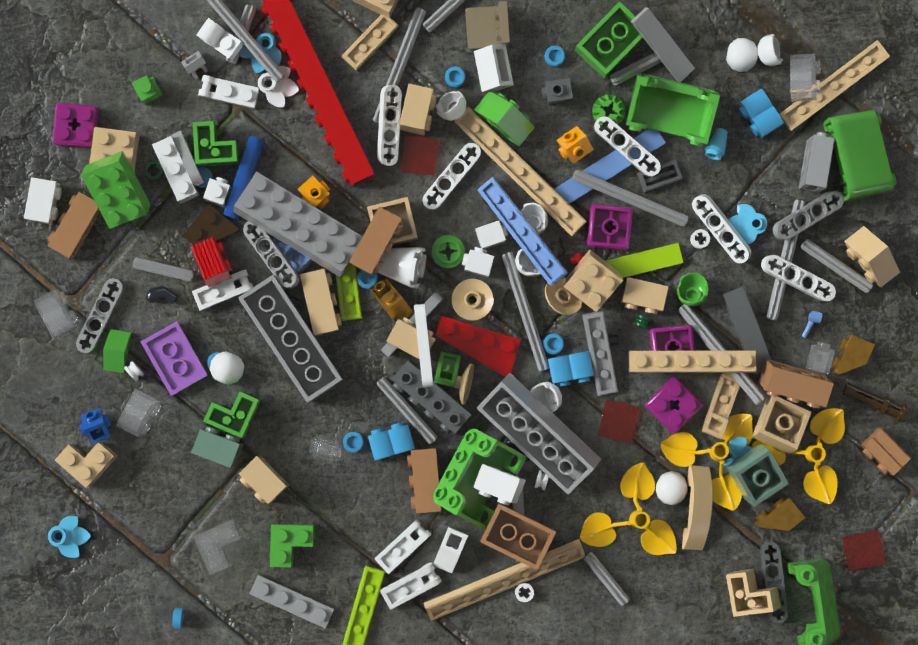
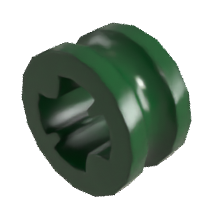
M150 161L145 165L144 172L149 179L159 180L164 175V170L159 162ZM154 165L160 170L159 173H156V176L149 172V169H153L152 166Z
M635 315L636 321L633 322V325L646 330L651 329L649 324L653 323L652 319Z

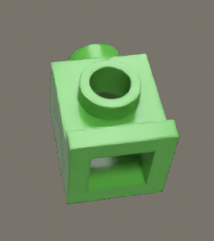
M146 75L132 82L144 105L163 96L154 77L149 79Z

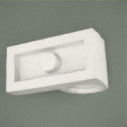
M209 18L197 33L201 40L232 61L244 45L243 42Z

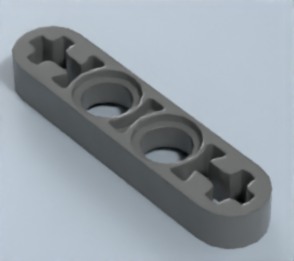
M768 541L762 544L760 548L764 588L779 587L781 590L779 599L782 601L779 610L783 611V615H780V619H777L776 616L772 615L773 612L767 613L771 621L783 623L788 617L781 551L776 543ZM769 545L776 550L772 553V559H777V563L769 562L766 564V560H770L769 554L765 553ZM770 566L778 568V575L774 578H770L767 574Z

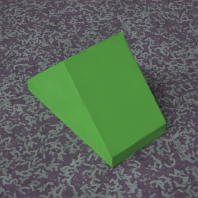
M110 329L103 349V370L125 373L124 367L127 362L131 332Z
M441 352L434 383L455 387L461 360L460 355Z

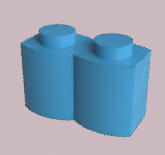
M762 89L739 103L740 108L738 110L744 119H749L752 124L750 126L751 131L755 136L759 135L761 139L784 124L779 113Z
M589 351L548 359L552 383H557L558 387L570 385L569 381L575 379L578 380V383L590 381V376H594Z
M400 422L391 425V430L384 431L383 428L371 431L372 435L368 436L375 461L415 449L408 425Z

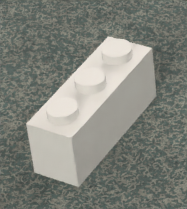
M170 136L152 144L177 201L182 204L200 196L187 173L173 138Z

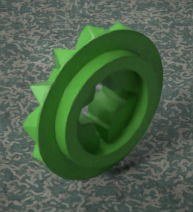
M608 94L599 97L592 108L594 120L605 117L606 111L603 108H608L612 103V110L616 114H610L608 118L619 125L625 116L623 101L617 96ZM608 122L598 123L600 126L608 128Z
M441 236L432 246V257L441 267L453 268L458 266L464 258V245L455 236ZM446 243L449 244L451 250L458 251L451 254L450 261H448L446 254L439 253L446 249Z

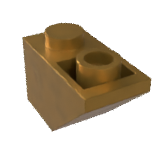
M386 277L369 289L395 323L398 319L403 320L404 317L408 318L414 314Z
M848 335L847 338L844 337L839 347L842 351L839 357H835L831 366L834 369L832 374L840 375L867 364L875 344L854 335Z
M780 497L772 504L774 507L770 511L764 510L756 517L757 521L754 524L760 528L789 531L805 517L790 498L786 497L783 499Z

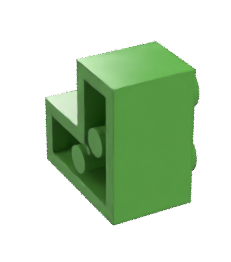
M489 91L474 109L485 122L497 128L507 140L517 146H520L535 128L529 122L531 118L523 111L520 112L518 110L520 106L511 99L508 102V99L501 93L496 95Z
M214 121L193 122L195 164L198 167L239 164V148L236 140L217 142V127Z
M239 391L232 410L212 402L203 422L237 437L245 438L261 400Z
M271 524L270 567L291 568L293 566L294 546L313 547L315 524Z

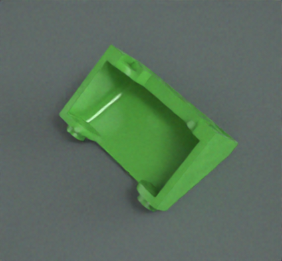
M638 73L626 125L630 126V130L638 132L649 128L683 136L690 140V144L702 146L703 143L708 144L720 94L714 90Z
M874 110L830 117L823 122L825 133H831L832 135L829 137L834 138L833 147L841 176L840 185H845L843 186V192H840L843 195L844 202L889 192L894 189L896 177L890 170L879 126L881 125L879 113H876Z
M823 559L787 563L789 574L796 575V579L800 584L811 586L816 622L806 624L805 632L797 636L798 645H829L833 643L840 635L830 564Z

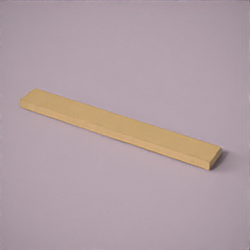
M467 107L464 114L454 121L572 237L585 225L587 221L470 107Z
M577 539L546 552L538 570L524 563H519L424 603V606L432 621L585 557L580 540Z

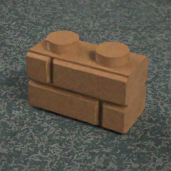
M882 428L876 429L861 444L864 448L863 454L870 460L874 458L879 464L877 468L884 475H895L911 459Z

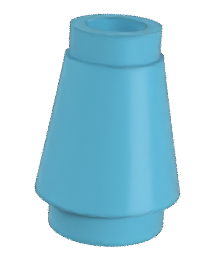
M716 128L705 147V155L708 158L721 160L725 155L728 134L725 129Z

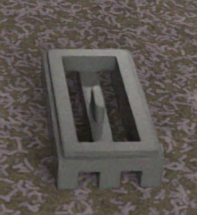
M677 160L661 164L660 167L661 170L674 165L675 169L647 179L643 178L644 174L642 172H638L637 176L643 193L682 180L683 177ZM654 167L647 169V172H650L651 170L654 172L656 171ZM677 173V177L648 187L646 186V183Z

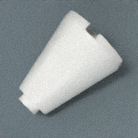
M391 248L389 254L384 253L380 260L383 262V265L378 273L417 289L421 284L417 283L418 278H423L426 266V255L422 254V252L426 251L425 248Z

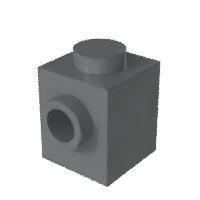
M570 78L546 81L544 88H541L542 98L547 100V105L572 102L573 100Z

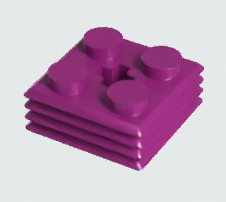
M56 103L53 144L56 146L92 148L94 127H98L99 108L95 105ZM77 121L81 126L77 127L74 131V128L71 126Z
M592 204L587 246L627 251L630 243L633 209ZM609 222L615 227V230H612L611 233L604 228Z
M692 325L650 329L652 351H671L667 348L671 345V342L678 346V349L675 351H695Z
M674 376L645 404V407L672 434H676L703 407V403ZM670 400L673 402L677 400L679 402L677 404L678 410H670Z

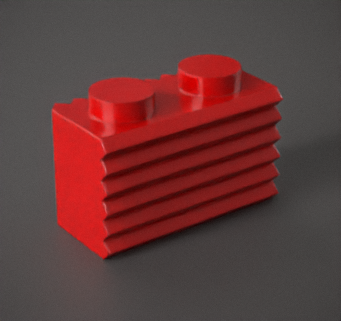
M211 237L191 246L208 288L232 278L229 271L233 269L229 260H224L222 254L226 252L221 242L217 243L216 239Z

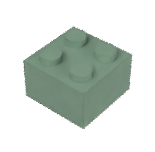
M212 427L200 429L191 453L229 468L235 467L244 445L239 442L241 438L226 434V437L220 435V430Z
M761 444L726 466L743 498L754 507L789 484L771 451Z

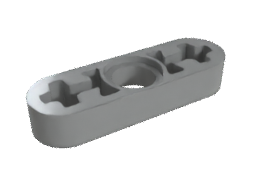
M182 131L172 134L174 143L194 187L204 183Z

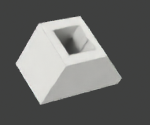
M448 526L433 565L452 573L468 534Z

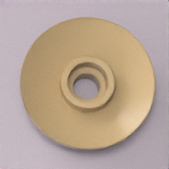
M565 277L554 286H550L547 283L545 297L552 309L562 315H573L579 311L582 301L564 287Z
M467 279L459 283L454 289L452 305L460 317L466 320H479L490 312L493 305V294L490 287L483 281ZM474 296L477 299L476 303H469V297Z
M471 363L465 369L462 376H457L455 388L459 389L460 401L463 405L468 400L473 380L474 364Z

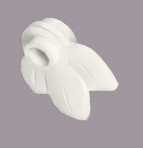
M278 66L285 77L277 83L269 73H265L258 79V87L263 93H266L270 104L282 108L285 106V97L296 94L299 88L294 81L288 78L291 69L285 66ZM267 80L272 81V86L266 87L265 82Z

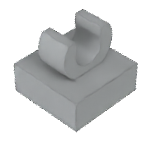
M199 51L181 62L188 74L191 73L196 79L198 78L196 74L198 68H202L205 73L207 72V68L204 65L206 62Z

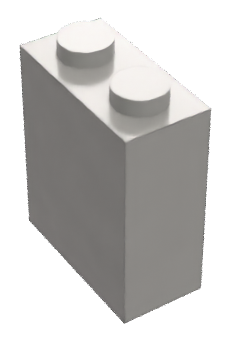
M817 132L816 135L811 136L806 141L799 189L819 193L827 187L834 138H830L829 134Z

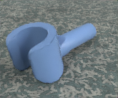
M811 311L809 313L808 323L802 337L807 338L813 322L820 324L822 319L821 312Z

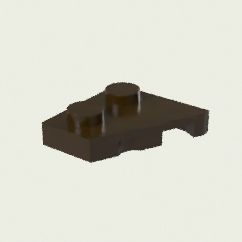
M208 204L182 236L195 245L211 237H214L216 241L222 240L224 237L239 232L240 229Z

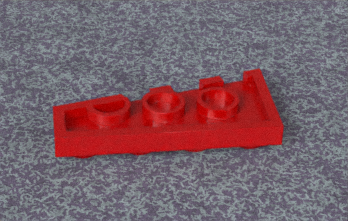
M444 316L440 318L435 335L504 377L512 371L521 341L518 338Z

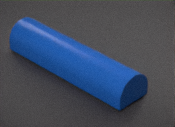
M250 136L223 213L225 217L235 220L240 218L239 215L234 213V205L254 176L265 141L253 136Z

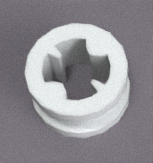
M696 230L691 235V244L695 248L702 249L709 244L710 235L705 230ZM699 233L702 234V237L706 238V241L702 242L703 245H699V242L695 241V237H698Z
M133 361L130 362V366L124 367L135 381L139 380V376L145 375Z
M542 470L538 472L534 488L541 487L545 491L549 476L546 473H542Z
M521 583L516 587L515 595L519 601L528 602L533 598L534 590L530 584ZM521 587L530 589V592H528L530 595L527 598L519 596L518 593H521L519 590Z

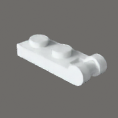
M207 75L202 76L203 86L202 89H199L198 96L255 109L260 90L258 87ZM211 85L217 86L216 92L210 91Z
M247 270L232 274V278L210 288L206 285L192 291L199 310L202 311L252 289L253 284L249 283ZM240 280L242 286L236 289L234 281Z
M418 519L374 558L388 574L431 535L428 529L425 530L421 526L422 523ZM413 531L420 536L416 540L410 536Z
M432 562L425 564L422 568L380 590L390 610L442 582L440 576L434 572L435 567ZM427 575L429 580L423 582L421 577Z

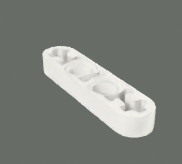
M397 85L384 86L380 95L377 159L380 164L385 166H392L398 160L402 93ZM391 88L392 92H395L393 97L387 96V92H390ZM386 103H395V106H386ZM388 109H392L395 114L394 119L388 121L385 117ZM387 130L393 132V139L390 142L384 138V133ZM384 144L393 145V148L384 147ZM387 153L392 155L391 159H388V162L387 159L384 158V154Z
M600 117L596 120L594 124L595 132L638 170L649 177L659 173L660 162L608 117ZM606 121L608 122V129L612 131L614 127L617 130L611 135L610 139L606 137L609 132L599 130V122L604 123ZM617 134L625 137V143L621 146L614 143V136ZM638 148L641 151L640 158L632 159L629 155L630 149ZM647 155L648 158L645 161H647L649 164L654 162L656 164L654 166L656 171L654 172L651 170L650 172H647V165L642 163V165L640 166L638 162H640L644 158V156Z
M466 144L424 194L423 204L427 209L436 210L478 161L481 150L477 144ZM475 148L476 157L470 156L467 162L471 163L469 166L464 160L459 159L460 156L465 159L468 154L467 149L472 150ZM461 163L464 166L463 173L455 174L452 170L453 165ZM442 179H448L451 182V187L448 190H442L439 187ZM436 187V189L441 194H444V196L441 198V196L438 195L436 198L437 204H431L429 206L427 204V197H433L436 194V191H433V189Z
M706 194L697 196L692 203L696 214L735 262H746L751 257L749 245L711 197ZM705 200L707 204L705 207L700 208V201ZM712 208L713 211L706 216L705 213ZM712 215L720 218L721 223L719 226L711 224L710 218ZM728 231L733 234L734 239L732 242L724 240V232ZM738 241L739 244L732 249L730 246ZM738 249L745 251L744 257L737 255Z
M776 255L766 256L762 260L761 266L764 272L819 301H830L835 297V287L831 283ZM774 260V263H773V264L776 265V266H778V267H781V269H780V270L777 269V268H771V269H770L771 265L768 264V262ZM788 268H792L794 271V277L791 280L785 276V271ZM806 277L812 280V286L809 289L803 286V280ZM817 287H819V288H821V289L827 288L826 291H827L829 294L823 296L824 293H823L822 291H820V290H815V289H816Z
M425 304L414 305L422 385L423 387L433 386Z

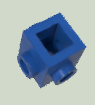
M101 408L81 415L82 424L79 426L83 436H87L91 445L111 438L109 427L112 424L108 414L104 415Z

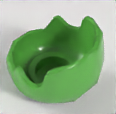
M688 273L680 278L677 296L681 303L687 306H699L707 299L709 287L704 276L699 273Z

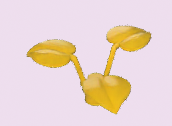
M838 408L823 410L812 418L810 431L818 436L816 439L817 445H811L805 451L796 450L791 453L805 455L808 461L815 462V471L808 472L804 478V489L809 496L826 504L833 502L838 482L836 473L831 467L822 466L818 469V466L821 464L820 462L826 456L825 449L822 447L820 440L822 439L826 444H834L843 437L845 432L844 410ZM759 440L752 443L753 448L761 444L769 449L778 465L785 462V452Z
M736 414L730 416L722 437L725 440L724 443L718 442L711 449L695 451L697 441L693 435L687 432H678L661 442V449L665 457L679 467L692 465L695 462V455L709 453L714 461H719L720 478L712 480V501L731 511L738 507L742 494L730 473L723 476L724 459L729 454L727 444L733 438H746V446L751 442L753 435L752 415Z
M638 463L627 470L620 483L623 496L633 498L637 511L630 515L629 521L612 524L610 517L604 513L597 512L591 514L584 522L580 533V540L590 546L604 547L610 545L616 539V532L613 527L632 525L636 528L647 530L641 535V544L646 552L653 555L675 554L676 539L671 527L665 521L658 519L653 520L649 526L650 517L647 513L642 512V507H640L637 498L641 500L648 499L655 490V481L652 474L647 469L645 463Z

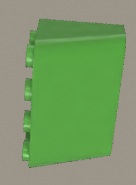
M470 429L462 439L434 492V502L451 513L486 530L494 510L484 505L488 497L480 495V490L473 488L482 464L490 465L500 470L505 468L518 475L527 456L477 429ZM517 456V464L511 467V460ZM488 512L487 520L481 522L482 514Z

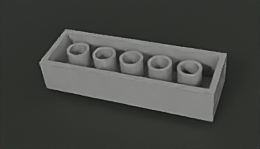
M258 172L254 174L234 205V213L339 277L342 276L363 237Z
M274 275L238 297L307 403H310L343 381L337 369Z
M511 373L477 407L491 423L567 494L577 487L601 461V458Z

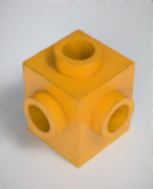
M578 126L557 139L561 147L558 151L564 159L568 158L573 164L594 150L587 136Z
M314 176L310 177L297 189L303 196L302 200L317 209H323L330 202L329 198L331 196L328 192L330 188L323 180L318 182ZM316 192L319 193V194H318L317 196H315V197L312 196V195H313L314 193H316Z

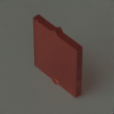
M405 135L400 171L415 173L416 176L419 174L434 176L439 140L424 138L423 135L420 137Z
M605 400L598 435L612 438L613 441L621 440L631 443L639 407L627 405L623 401L618 403Z
M878 530L841 537L844 547L843 555L846 556L849 571L885 564L882 551L884 546L881 545Z

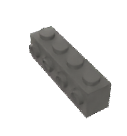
M409 361L392 378L395 382L392 386L400 393L406 391L410 395L408 399L417 407L421 404L426 409L424 413L433 421L435 418L442 422L440 427L448 434L451 432L456 433L471 416L467 410L434 382L431 387H423L421 371Z

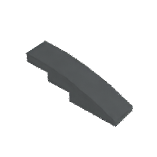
M740 287L723 294L743 351H756V372L753 373L756 375L761 373L765 359L771 360L744 288Z

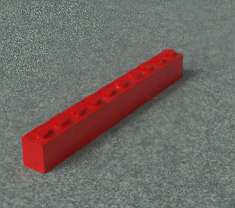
M262 0L264 5L260 7L265 17L270 16L273 22L270 24L274 35L279 34L282 40L278 44L283 54L288 53L291 60L287 62L292 72L297 71L300 77L296 81L301 91L306 90L309 97L305 99L310 109L315 108L317 116L314 118L319 128L324 127L327 134L323 136L328 146L333 145L335 153L332 155L337 165L342 164L345 170L342 172L346 184L351 182L354 187L374 177L375 174L290 0Z

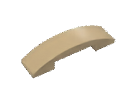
M730 373L721 374L702 428V432L722 439L729 421L728 418L740 387Z
M689 465L687 486H691L688 528L683 530L682 549L703 550L711 521L712 479L709 467Z

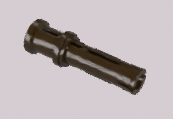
M850 383L846 384L842 395L878 409L881 415L887 414L896 418L898 422L902 420L907 409L905 404L900 405L893 402L889 397L881 398Z

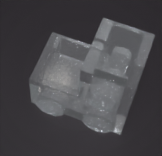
M235 519L193 536L209 575L232 566L224 546L243 538Z

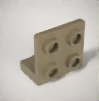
M500 1L498 6L465 9L469 50L482 49L490 45H506V47H509L507 1Z

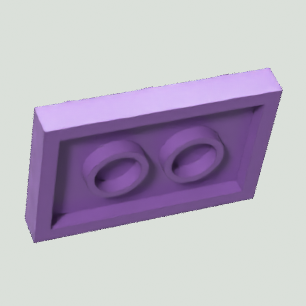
M178 321L141 341L171 396L208 376Z

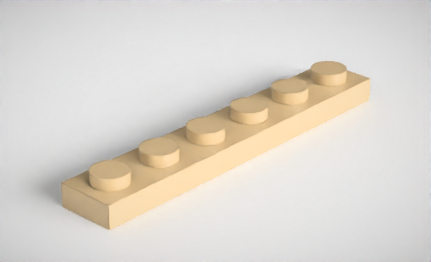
M878 40L781 112L779 115L786 127L791 132L889 58L890 55Z
M629 351V373L756 372V351Z

